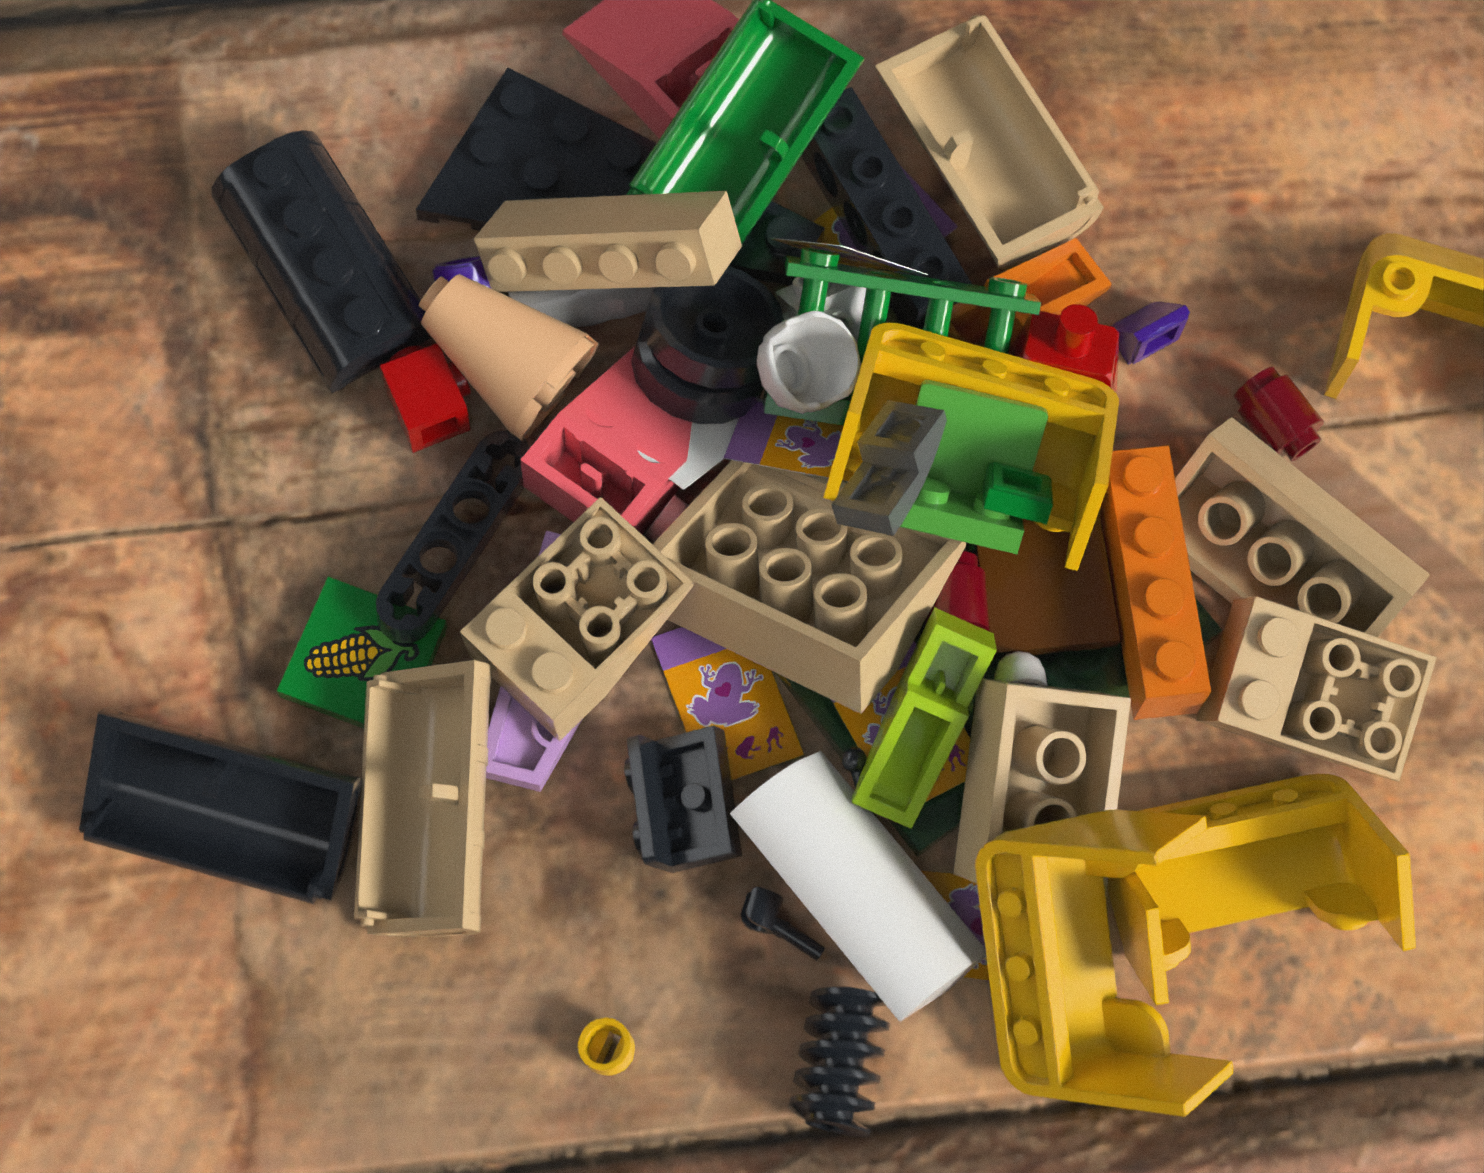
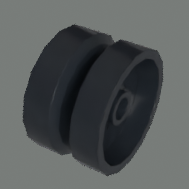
M730 266L727 267L714 286L654 287L631 359L636 383L652 403L673 417L697 424H724L745 416L760 400L764 390L757 367L758 349L763 343V337L774 326L784 321L779 302L763 283L743 270Z

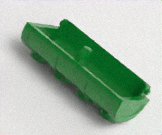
M752 0L629 184L630 190L627 195L727 191L741 244H743L865 58L772 0Z

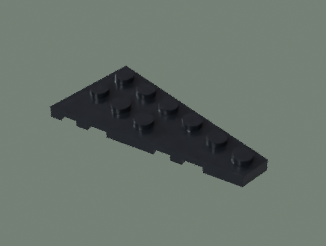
M507 67L417 206V219L438 224L440 219L471 224L472 230L480 231L505 201L627 195L630 190L629 184L657 142ZM771 201L729 266L743 270L757 280L790 286L796 277L786 275V255L801 258L802 249L770 238L821 243L824 238L825 228Z

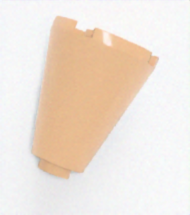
M461 274L456 275L450 281H447L442 276L439 277L427 290L419 303V307L426 311L421 320V325L509 432L521 441L524 438L530 437L566 395L563 393L574 376L579 378L599 345L588 333Z

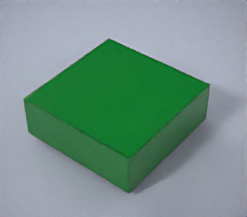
M989 462L983 479V509L1047 525L1053 507L1052 481L1049 475L997 462Z

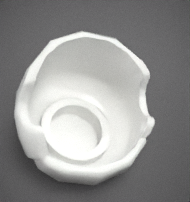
M810 311L797 315L774 326L763 337V343L759 346L757 367L761 384L779 407L802 414L825 409L833 403L848 397L855 388L861 368L857 341L843 321L822 311Z

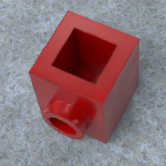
M437 343L426 348L422 346L407 347L394 354L389 362L380 365L386 393L413 453L471 430L467 406L463 397L471 394L468 381L452 361L447 363Z

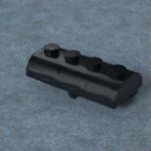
M301 130L280 136L242 156L230 164L216 178L212 186L213 200L331 393L342 390L353 381L377 369L380 365L389 362L390 358L400 350L411 346H418L432 338L421 325V320L426 311L419 307L421 301L320 138L314 132Z
M105 707L97 714L79 831L84 833L83 839L87 842L314 904L317 899L331 900L343 876L360 806L362 779L350 774H341L283 758L274 753L261 752L203 736L201 733L187 729L182 730L134 717Z

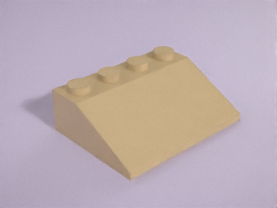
M732 460L652 544L694 582L692 589L667 620L862 714L897 672L944 584L964 551L966 542L899 527L895 535L892 536L837 524L831 505L834 501L823 498L829 478ZM841 482L838 495L847 483Z

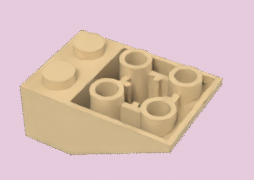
M600 497L460 631L469 656L473 660L489 664L492 667V678L560 742L606 697L692 589L694 582Z
M1257 596L1233 599L1209 677L1211 693L1200 708L1196 721L1255 741L1390 780L1400 781L1437 657Z

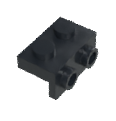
M709 726L659 740H652L643 735L627 738L629 758L625 761L624 772L628 787L634 794L637 821L633 825V840L639 855L643 858V862L648 866L669 873H675L742 857L738 823L730 814L735 809V801L724 730L716 726Z

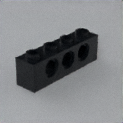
M852 86L845 89L801 157L855 247L860 252L928 275L884 269L876 270L973 285ZM891 292L889 304L901 324L923 330L929 298Z

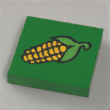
M328 576L278 686L277 693L280 698L364 729L367 681L373 680L374 675H381L384 672L431 666L448 628L447 621L438 618L426 636L413 643H399L390 640L381 632L377 624L376 598L378 595ZM393 604L394 618L401 621L407 614L418 617L417 609L406 605L401 607Z

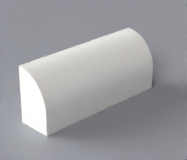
M819 751L777 773L750 794L730 814L895 1017L902 1021L946 993L986 957V950L871 811L852 803L854 790L826 756Z

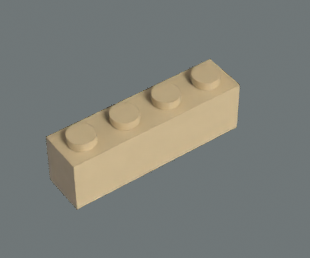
M727 191L505 201L474 238L490 287L497 292L714 286L742 247Z

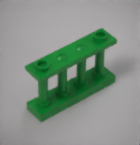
M802 248L801 258L786 255V275L804 278L798 315L810 311L824 312L829 282L866 288L857 340L861 364L872 329L876 325L886 323L891 292L929 298L923 330L948 337L954 302L991 307L984 347L1006 354L1009 353L1016 312L1039 315L1041 302L1034 294L1026 293L1027 283L1017 280L990 277L988 287L838 264L839 253L822 249ZM764 390L763 410L765 414L844 426L854 390L848 397L833 403L825 409L805 412L803 414L779 407L767 391Z

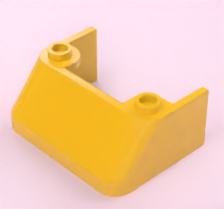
M1395 233L1383 234L1374 238L1368 244L1358 264L1324 396L1336 399L1359 362L1372 311L1391 317H1406L1422 309L1484 327V259Z
M899 323L876 325L872 329L823 498L834 501L838 496L845 468L855 473L863 462L857 441L887 400L916 405L920 386L924 380H932L1046 408L1048 419L1033 472L1049 475V478H1051L1053 507L1047 525L1035 523L1048 531L1070 532L1065 568L1078 571L1108 487L1119 407V397L1116 392L1103 382L1087 376Z
M1308 774L1139 810L1144 812L1206 816L1207 829L1157 866L1141 865L1126 877H1108L1107 889L1125 956L1156 1006L1169 1003L1166 971L1176 967L1179 962L1183 961L1190 954L1191 940L1189 933L1309 907L1318 919L1338 930H1356L1365 926L1367 922L1378 920L1402 951L1416 949L1410 853L1345 779L1336 775Z
M1109 809L1008 831L992 839L979 850L975 861V871L999 1061L1006 1079L1017 1090L1037 1097L1186 1117L1233 1074L1231 1060L1171 1053L1168 1028L1160 1013L1143 1001L1117 998L1103 878H1122L1133 873L1141 865H1159L1207 829L1206 816Z

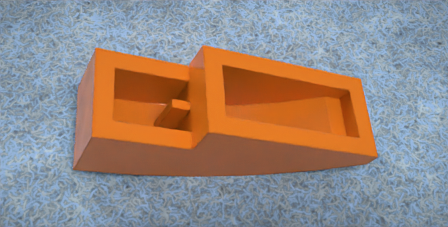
M1077 238L994 276L1027 283L1026 293L1034 294L1041 302L1040 311L1058 315L1061 314L1065 307L1072 304L1088 306L1107 292L1112 285ZM990 279L986 281L984 287H988ZM965 303L953 305L948 337L984 347L991 307ZM1016 312L1010 348L1027 321L1029 313Z

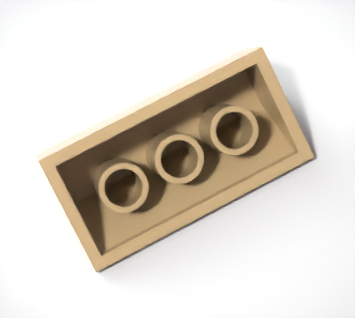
M1233 417L1229 418L1206 437L1175 478L1190 570L1231 604L1233 599L1257 596L1379 637L1430 576L1428 572Z

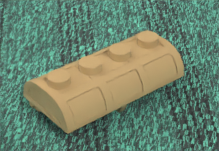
M974 15L968 21L875 65V72L880 82L888 90L912 128L916 139L924 147L951 190L952 196L967 215L999 269H1011L1076 238L1097 220L1104 208L1097 198L1099 189L985 15Z
M469 660L384 672L381 675H374L373 680L366 683L354 919L361 920V926H368L367 934L396 937H443L481 933L480 904L482 858L485 843L486 767L488 766L489 752L487 748L490 685L492 683V667L487 663Z

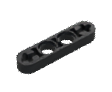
M507 430L490 433L478 443L378 593L376 598L377 624L381 632L390 640L399 643H413L424 638L432 629L525 488L523 486L520 460L530 449L527 440L523 439L521 441ZM506 454L513 455L514 467L506 465L502 468L495 479L494 489L488 484L493 473V458L502 460ZM471 498L481 500L490 510L488 516L483 521L468 524L460 521L455 516L453 511L460 501ZM443 547L455 554L457 562L447 572L433 573L422 566L420 562L422 555L432 548ZM415 581L423 588L416 600L418 617L407 614L401 621L394 618L393 604L404 607L415 592Z

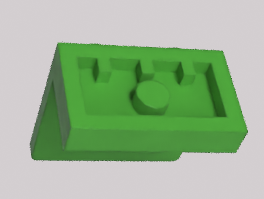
M924 380L920 386L916 405L944 410L947 422L927 478L900 527L1018 554L1024 534L1023 519L983 509V479L989 462H997L1033 471L1048 419L1046 408L941 382Z

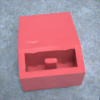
M603 0L563 29L562 32L563 36L660 139L739 20L732 12L713 0Z
M634 346L557 414L520 461L523 486L572 522H575L601 497L643 535L680 488L669 480V477L687 461L692 422L671 416L648 399L635 380L631 363ZM638 451L644 453L645 455L655 459L660 463H654L644 459Z

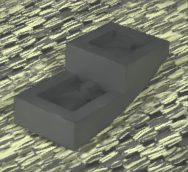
M887 400L857 441L863 462L831 504L837 524L892 536L895 535L913 506L933 464L947 422L944 410Z

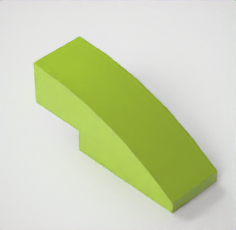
M934 607L899 681L868 754L852 796L853 804L912 829L969 717L968 706L997 651L994 633Z

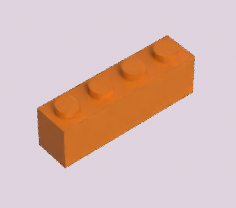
M1169 446L1113 451L1108 487L1099 512L1129 696L1131 698L1133 720L1196 714L1210 695L1211 686Z

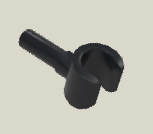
M754 887L749 891L741 911V919L745 927L755 932L774 934L778 938H783L815 961L820 958L825 950L824 946L791 925L790 922L778 918L784 900L781 895L761 887Z

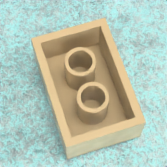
M982 679L976 691L953 874L977 883L975 871L977 854L986 843L1002 833L1103 810H1117L1131 698L1094 691ZM1103 877V878H1104V886H1105V895H1106V893H1107V885H1108V877Z

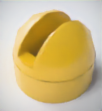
M599 1018L590 1022L582 1030L578 1040V1052L582 1061L593 1072L600 1075H615L625 1071L633 1061L635 1043L631 1033L621 1022L613 1018ZM614 1034L620 1036L621 1039L610 1063L602 1064L611 1047Z

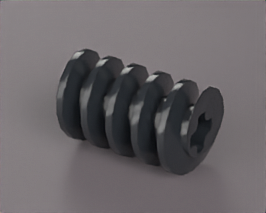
M843 986L818 988L811 991L809 1004L823 1014L809 1016L805 1019L804 1030L818 1040L802 1043L798 1054L805 1062L814 1067L796 1070L793 1080L798 1087L808 1093L790 1097L788 1109L804 1119L805 1124L811 1127L843 1135L869 1137L871 1130L853 1120L854 1113L875 1109L876 1103L859 1094L858 1090L859 1086L879 1084L881 1076L865 1068L863 1064L865 1059L881 1058L885 1055V1049L869 1041L868 1037L869 1033L889 1031L890 1023L873 1014L874 1007L886 1006V1004L876 992Z

